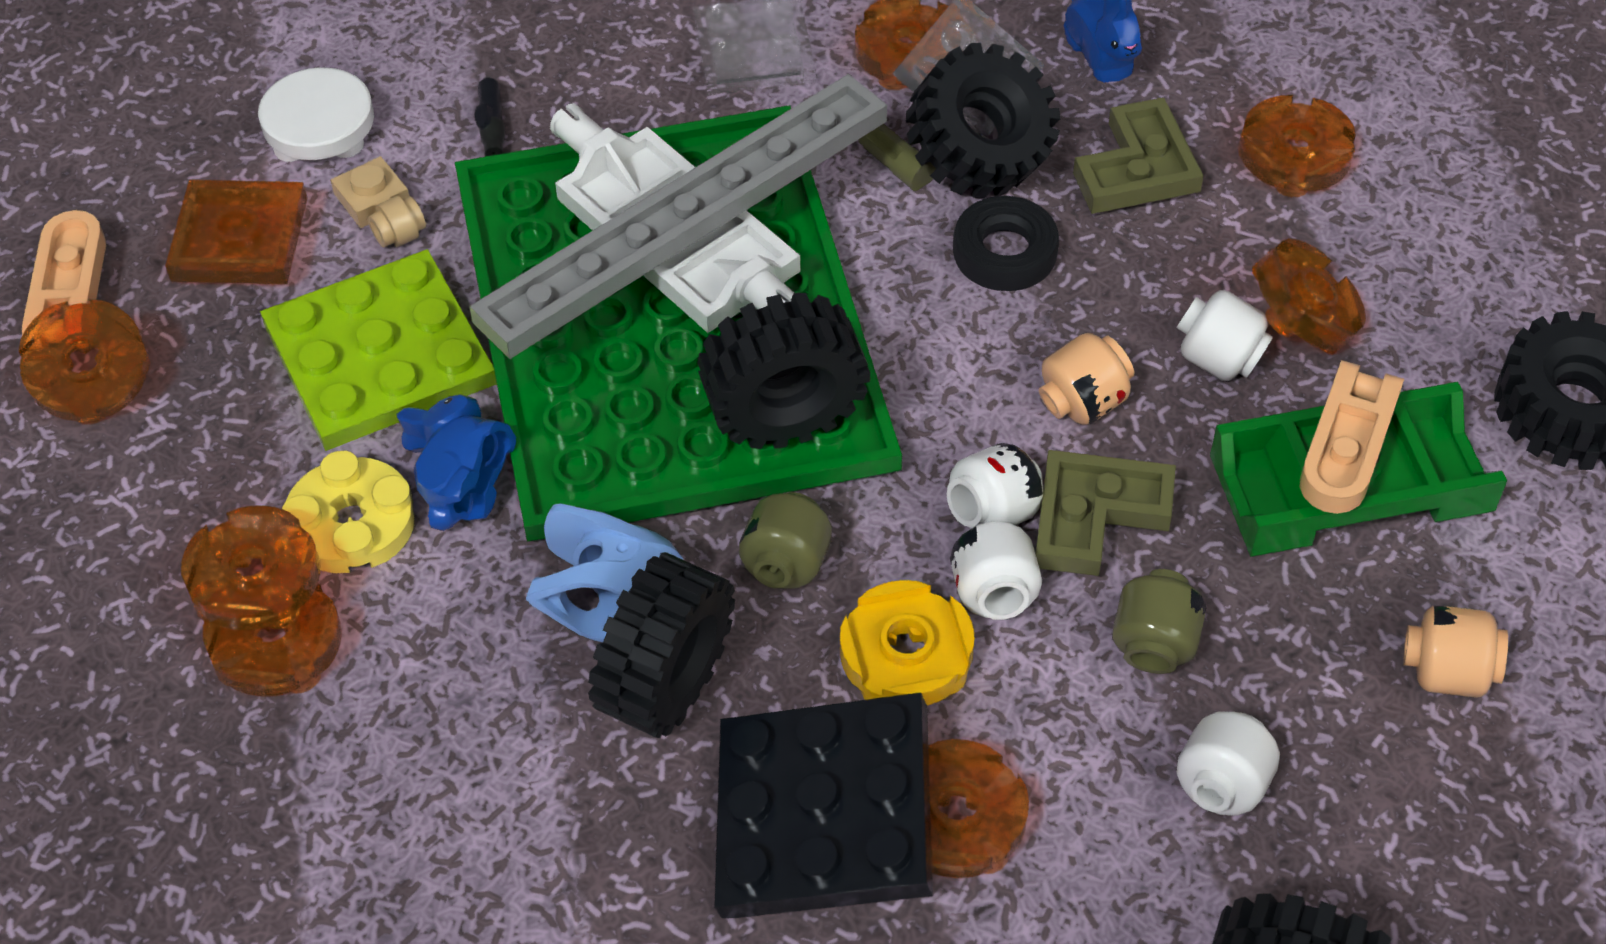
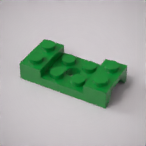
M1459 382L1400 392L1365 498L1358 507L1350 512L1338 514L1324 512L1312 506L1303 497L1300 489V477L1305 459L1325 405L1216 425L1210 458L1250 557L1312 546L1317 530L1424 510L1430 511L1434 522L1494 512L1507 483L1503 471L1484 472L1465 433L1463 390Z

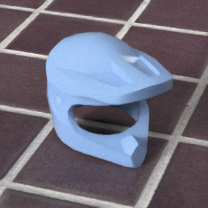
M561 503L554 504L546 517L544 525L547 546L555 555L570 563L573 567L545 577H535L529 587L526 600L533 607L578 635L603 642L607 633L603 631L608 616L614 617L619 608L616 601L623 590L629 592L632 587L631 578L639 569L645 571L647 561L653 556L659 558L660 553L667 552L680 559L683 558L668 539L654 531L627 523L602 512ZM582 587L593 588L599 597V603L592 610H582L569 600L566 591Z

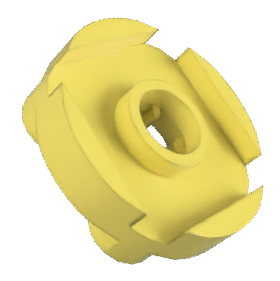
M335 451L323 458L320 466L305 474L290 491L282 507L281 514L296 554L312 567L330 573H350L349 567H358L370 562L372 568L387 562L404 547L414 529L413 498L408 482L390 465L372 458H357L349 451ZM359 506L361 513L364 515L358 521H353L349 517L348 522H337L339 519L337 512L345 507Z

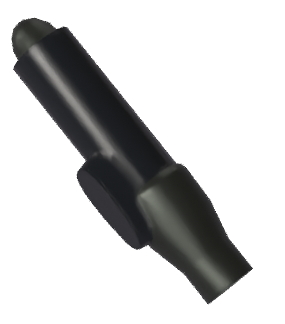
M485 77L478 83L479 105L476 107L474 115L476 125L479 127L480 138L484 145L486 157L503 154L505 126L502 120L500 85L497 80Z

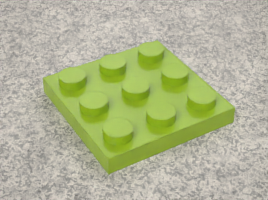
M428 249L260 311L264 326L325 451L399 423L397 413L403 408L411 407L429 410L438 401L454 395L468 396L497 385L491 361Z

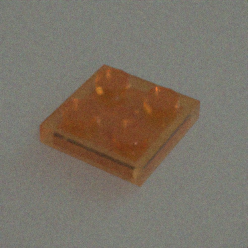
M189 180L165 265L170 281L288 284L308 199L304 183Z

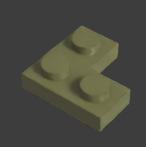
M1164 97L1111 107L1108 124L1120 149L1075 157L1073 175L1091 214L1201 192L1204 176Z
M1048 450L1036 545V558L1039 568L1099 576L1105 524L1169 532L1172 518L1176 465Z

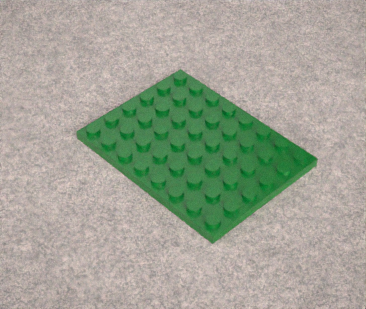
M787 105L651 128V130L694 167H697L791 109V106ZM639 131L622 133V135L631 137ZM567 143L455 162L480 299L593 231L557 199L555 183L574 172L579 162V154ZM811 170L747 209V211L800 255V272L784 282V284L794 293H807L810 303L818 295L829 298L832 307L839 304L844 309L847 318L849 317L870 371V382L865 383L867 393L864 399L853 400L856 410L848 418L841 415L834 418L837 427L825 433L822 428L816 429L811 432L812 440L800 443L798 437L788 439V447L774 449L772 441H766L762 449L750 448L747 439L740 445L731 441L728 432L723 435L717 426L698 373L700 371L697 363L699 353H706L703 343L709 334L721 336L719 326L707 333L647 278L641 276L511 359L488 338L504 423L510 426L516 436V445L514 450L510 452L527 542L545 539V520L554 504L561 503L602 512L629 523L770 496L772 494L792 492L902 471V453ZM739 312L731 319L734 321L739 320L743 317L742 313Z

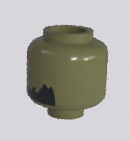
M796 492L772 494L761 499L752 511L740 539L739 556L746 570L763 585L781 589L800 588L811 583L820 571L831 543L832 525L826 513L812 498Z
M1156 569L1151 571L1149 575L1135 577L1123 586L1114 621L1112 640L1119 651L1124 653L1123 658L1132 667L1149 673L1166 674L1175 671L1177 666L1184 665L1195 658L1207 606L1200 592L1188 584L1189 581L1184 575L1173 570Z

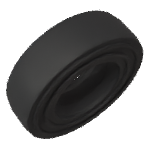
M995 196L980 200L969 206L960 215L954 229L953 254L958 268L972 282L988 289L1017 291L1032 287L1049 275L1058 256L1059 234L1055 221L1044 208L1027 199L1014 196ZM1010 231L1022 235L1029 246L1023 253L1017 255H999L987 250L983 241L993 232Z

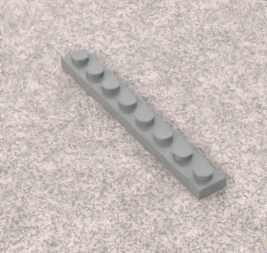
M849 74L845 75L469 306L472 323L511 359L887 122V104Z

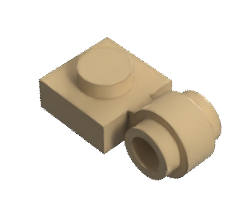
M381 156L330 179L333 193L360 228L367 225L370 226L374 237L383 248L394 244L397 248L419 237L418 231L426 228L425 218L417 202L409 196L407 187Z

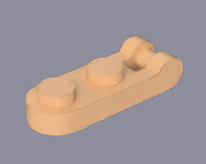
M73 210L60 213L52 217L44 225L41 232L22 323L23 344L27 352H45L49 350L50 345H67L69 350L91 349L93 340L92 321L106 241L99 221L94 215L86 211ZM52 314H66L65 321H51Z
M1341 360L1300 477V489L1303 497L1312 506L1324 512L1338 514L1350 512L1361 504L1365 498L1404 378L1385 373L1384 379L1359 372L1360 365Z

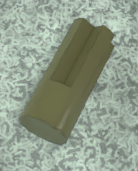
M885 124L859 139L858 142L864 146V149L890 169L898 179L913 191H918L933 180L930 177L936 170L933 164L929 161L921 167L915 158L919 150L909 145Z

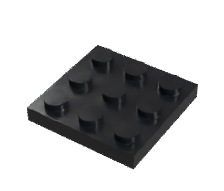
M921 692L720 719L714 908L721 918H743L933 896L927 704Z

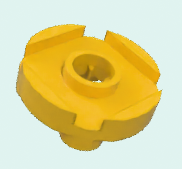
M913 580L883 583L867 590L858 598V606L849 614L848 618L845 616L840 628L841 664L848 679L861 690L865 700L921 692L927 706L932 705L951 694L957 693L964 687L968 670L973 661L975 640L973 624L961 603L952 596H950V601L948 602L942 596L931 593V585ZM900 634H909L912 642H923L925 644L923 648H917V652L901 653L890 646V644L896 646L897 636Z

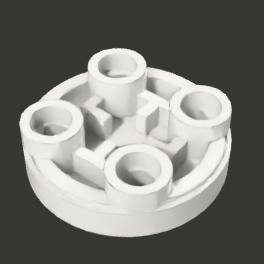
M310 68L289 74L273 84L261 99L258 116L263 135L268 144L273 148L277 158L286 162H293L299 159L319 160L334 156L348 158L358 154L363 149V139L372 127L374 109L368 88L353 74L334 68Z

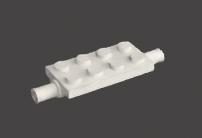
M575 103L566 105V110L574 116V119L564 110L560 109L551 120L550 129L552 133L561 138L579 154V162L574 172L555 183L557 199L592 230L695 168L648 127L631 137H626L609 127L606 129L601 128ZM746 210L643 276L709 333L717 328L718 324L726 317L732 318L741 312L740 308L752 302L756 309L767 306L766 297L779 294L783 303L790 302L794 292L784 282L800 272V255Z

